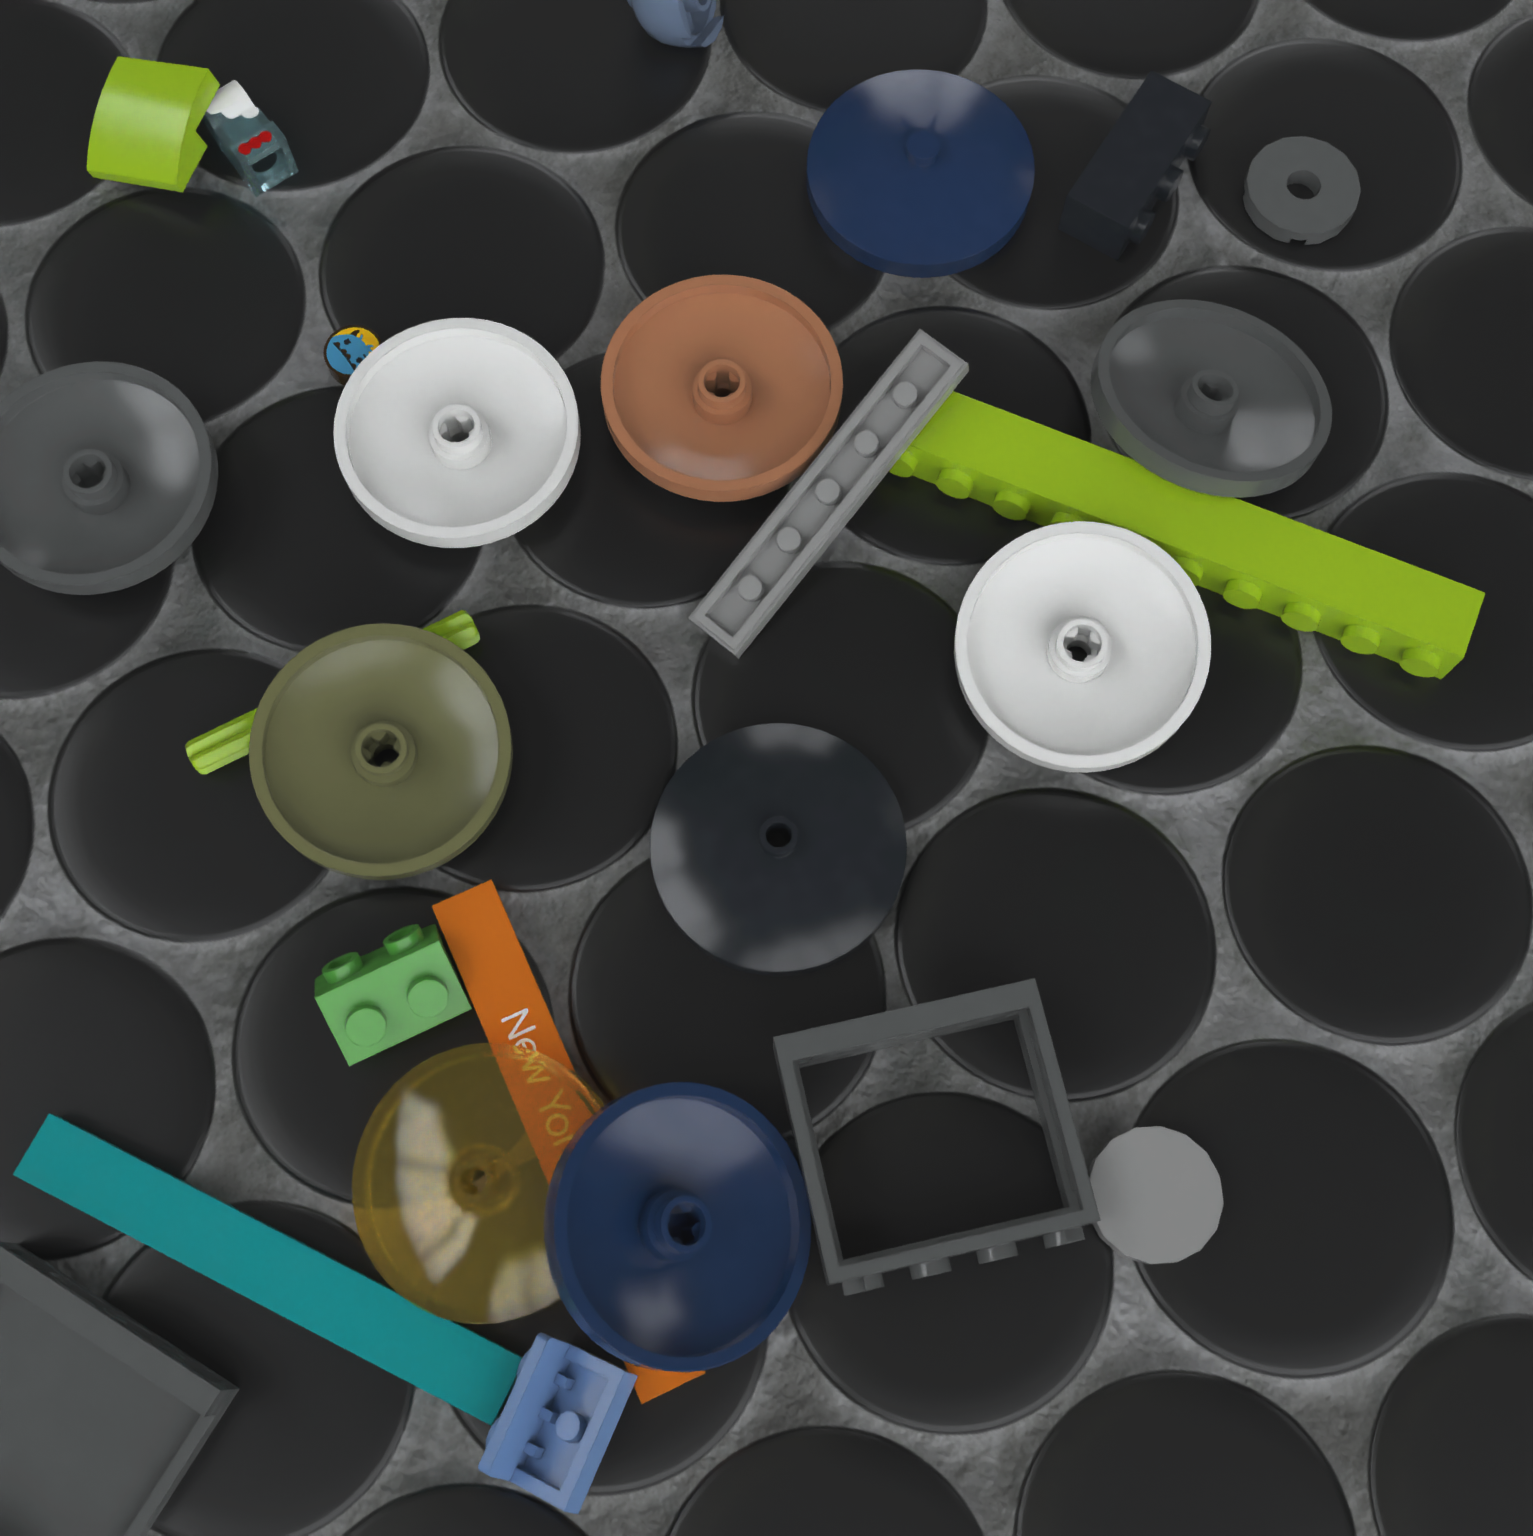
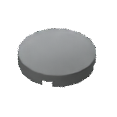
M1162 1126L1136 1127L1109 1140L1091 1161L1088 1175L1101 1221L1092 1224L1099 1237L1120 1256L1145 1264L1176 1263L1200 1251L1217 1230L1224 1205L1221 1178L1208 1153L1186 1134Z

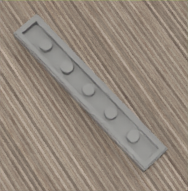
M919 329L688 618L739 659L969 372L968 363Z

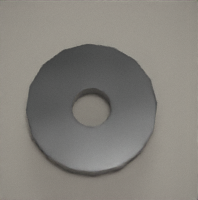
M1307 136L1285 137L1266 145L1251 161L1244 180L1245 193L1243 201L1245 210L1256 227L1273 239L1289 243L1291 239L1306 240L1304 245L1319 244L1337 236L1351 220L1357 208L1361 187L1358 172L1348 157L1328 142ZM1290 184L1305 185L1312 191L1314 197L1311 199L1297 198L1290 193L1287 186Z

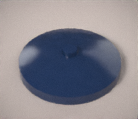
M910 69L885 73L867 79L846 91L831 104L817 123L810 140L807 155L806 185L808 198L818 223L829 238L849 256L885 273L912 278H931L951 275L970 269L995 255L1009 242L1020 227L1027 212L1034 185L1035 165L1032 146L1024 127L1014 112L994 93L969 79L955 74L926 69Z
M693 1082L663 1083L629 1092L600 1108L586 1120L565 1147L555 1167L548 1189L544 1214V1242L547 1262L557 1292L569 1314L578 1326L608 1353L630 1364L655 1371L694 1372L720 1367L735 1361L762 1343L785 1317L800 1289L808 1264L811 1245L810 1205L801 1170L788 1144L775 1126L751 1104L732 1093L710 1085Z

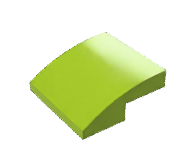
M118 56L102 89L92 123L87 155V171L93 178L183 193L207 148V145L196 132V129L220 86L209 68Z

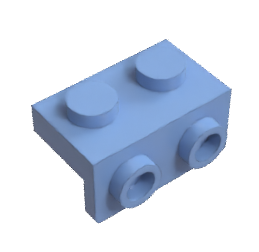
M542 1332L539 1333L532 1347L524 1354L519 1363L517 1380L501 1416L497 1418L488 1432L486 1449L478 1465L479 1471L490 1477L510 1481L564 1512L579 1514L638 1375L572 1343Z

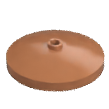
M728 274L699 276L679 281L653 293L637 305L621 322L611 338L602 364L601 396L604 415L611 436L622 455L637 471L656 485L678 495L697 500L713 502L747 500L778 490L794 481L808 469L831 440L841 412L843 371L836 344L826 326L811 308L788 291L771 283L746 276Z

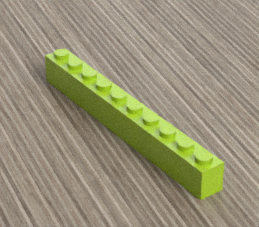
M954 391L889 470L890 473L900 477L915 476L933 483L939 490L951 497L959 499L969 497L990 505L998 514L1011 520L1019 521L1026 519L1042 526L1074 521L1098 522L1127 529L1145 537L1167 552L1190 577L1194 586L1198 585L1221 594L1228 603L1243 609L1257 608L1281 617L1282 621L1293 629L1304 632L1317 631L1338 639L1345 648L1353 652L1367 655L1377 654L1400 663L1403 670L1419 677L1442 679L1464 658L1485 596L1483 591L1240 499L1208 495L1183 488L1150 472L1134 459Z

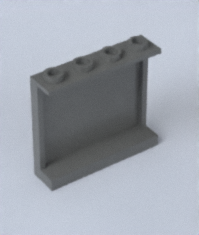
M0 1241V1536H146L240 1388L17 1243Z

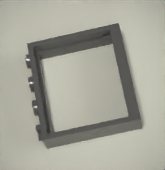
M1035 978L773 1037V1051L799 1166L806 1187L811 1219L827 1286L842 1283L845 1296L885 1287L882 1273L909 1267L912 1280L952 1271L949 1257L974 1251L976 1252L979 1264L993 1262L1019 1255L1016 1242L1038 1236L1043 1237L1045 1249L1085 1240L1082 1226L1101 1221ZM1014 1020L1064 1208L843 1259L799 1068Z

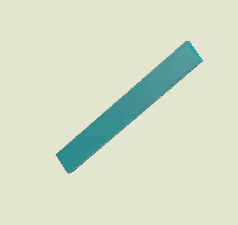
M48 1114L13 1173L14 1176L491 1426L499 1418L515 1385L517 1369L523 1356L57 1115Z

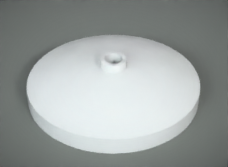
M448 318L408 328L392 336L368 354L352 373L342 391L335 413L333 436L335 453L342 475L354 498L376 522L394 534L416 543L441 548H467L507 538L523 530L549 510L566 488L574 472L580 449L581 428L575 395L568 377L555 358L541 344L528 335L501 323L476 318Z
M1074 521L1048 525L1030 531L1005 545L985 563L970 584L960 607L954 637V659L959 685L968 706L982 727L996 741L1009 751L1034 764L1054 770L1088 773L1119 768L1135 762L1159 748L1175 734L1191 714L1204 689L1211 659V635L1206 610L1196 587L1182 567L1167 552L1145 537L1127 529L1105 523ZM1074 646L1081 647L1086 651L1087 657L1084 662L1072 659V652L1067 649Z

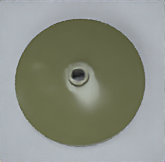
M387 623L365 624L334 632L315 641L294 656L278 672L265 691L254 716L249 742V767L256 796L264 813L280 835L297 851L314 863L345 876L368 880H391L415 876L449 862L466 850L485 831L496 815L509 785L513 759L512 734L508 716L494 683L484 669L463 649L435 633L417 627ZM392 749L399 755L393 763L384 762L380 767L377 766V757L382 751Z

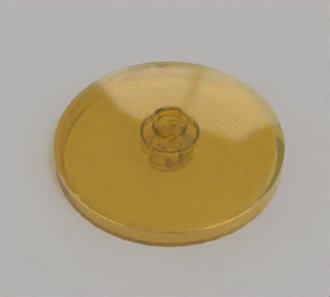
M479 1043L453 1048L425 1060L407 1072L392 1086L373 1111L358 1145L352 1177V1202L359 1236L369 1258L384 1280L399 1295L416 1307L443 1319L461 1323L490 1324L519 1319L540 1312L560 1301L561 1298L553 1282L547 1262L544 1242L546 1198L555 1167L565 1147L586 1120L600 1108L604 1107L598 1095L577 1073L563 1063L537 1051L504 1043ZM475 1171H484L486 1185L478 1193V1187L472 1184L473 1174Z

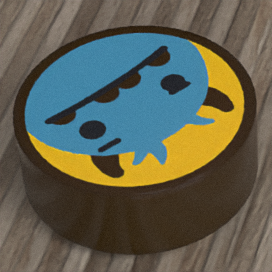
M348 325L336 330L327 339L323 352L324 359L331 375L340 384L346 385L358 365L369 353L382 344L381 339L372 329L362 325Z

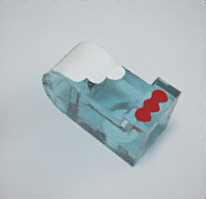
M233 80L219 88L202 120L254 196L261 195L299 172L284 134L273 120L270 122L259 107L256 108L242 86L236 80ZM271 153L277 155L276 163L272 168L264 172H254L252 168L254 163Z

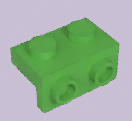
M419 924L400 928L388 935L383 940L384 946L361 957L358 952H351L335 958L322 968L323 974L315 979L314 998L349 1066L472 1009L468 995L443 946L441 934L436 924H431L422 929Z

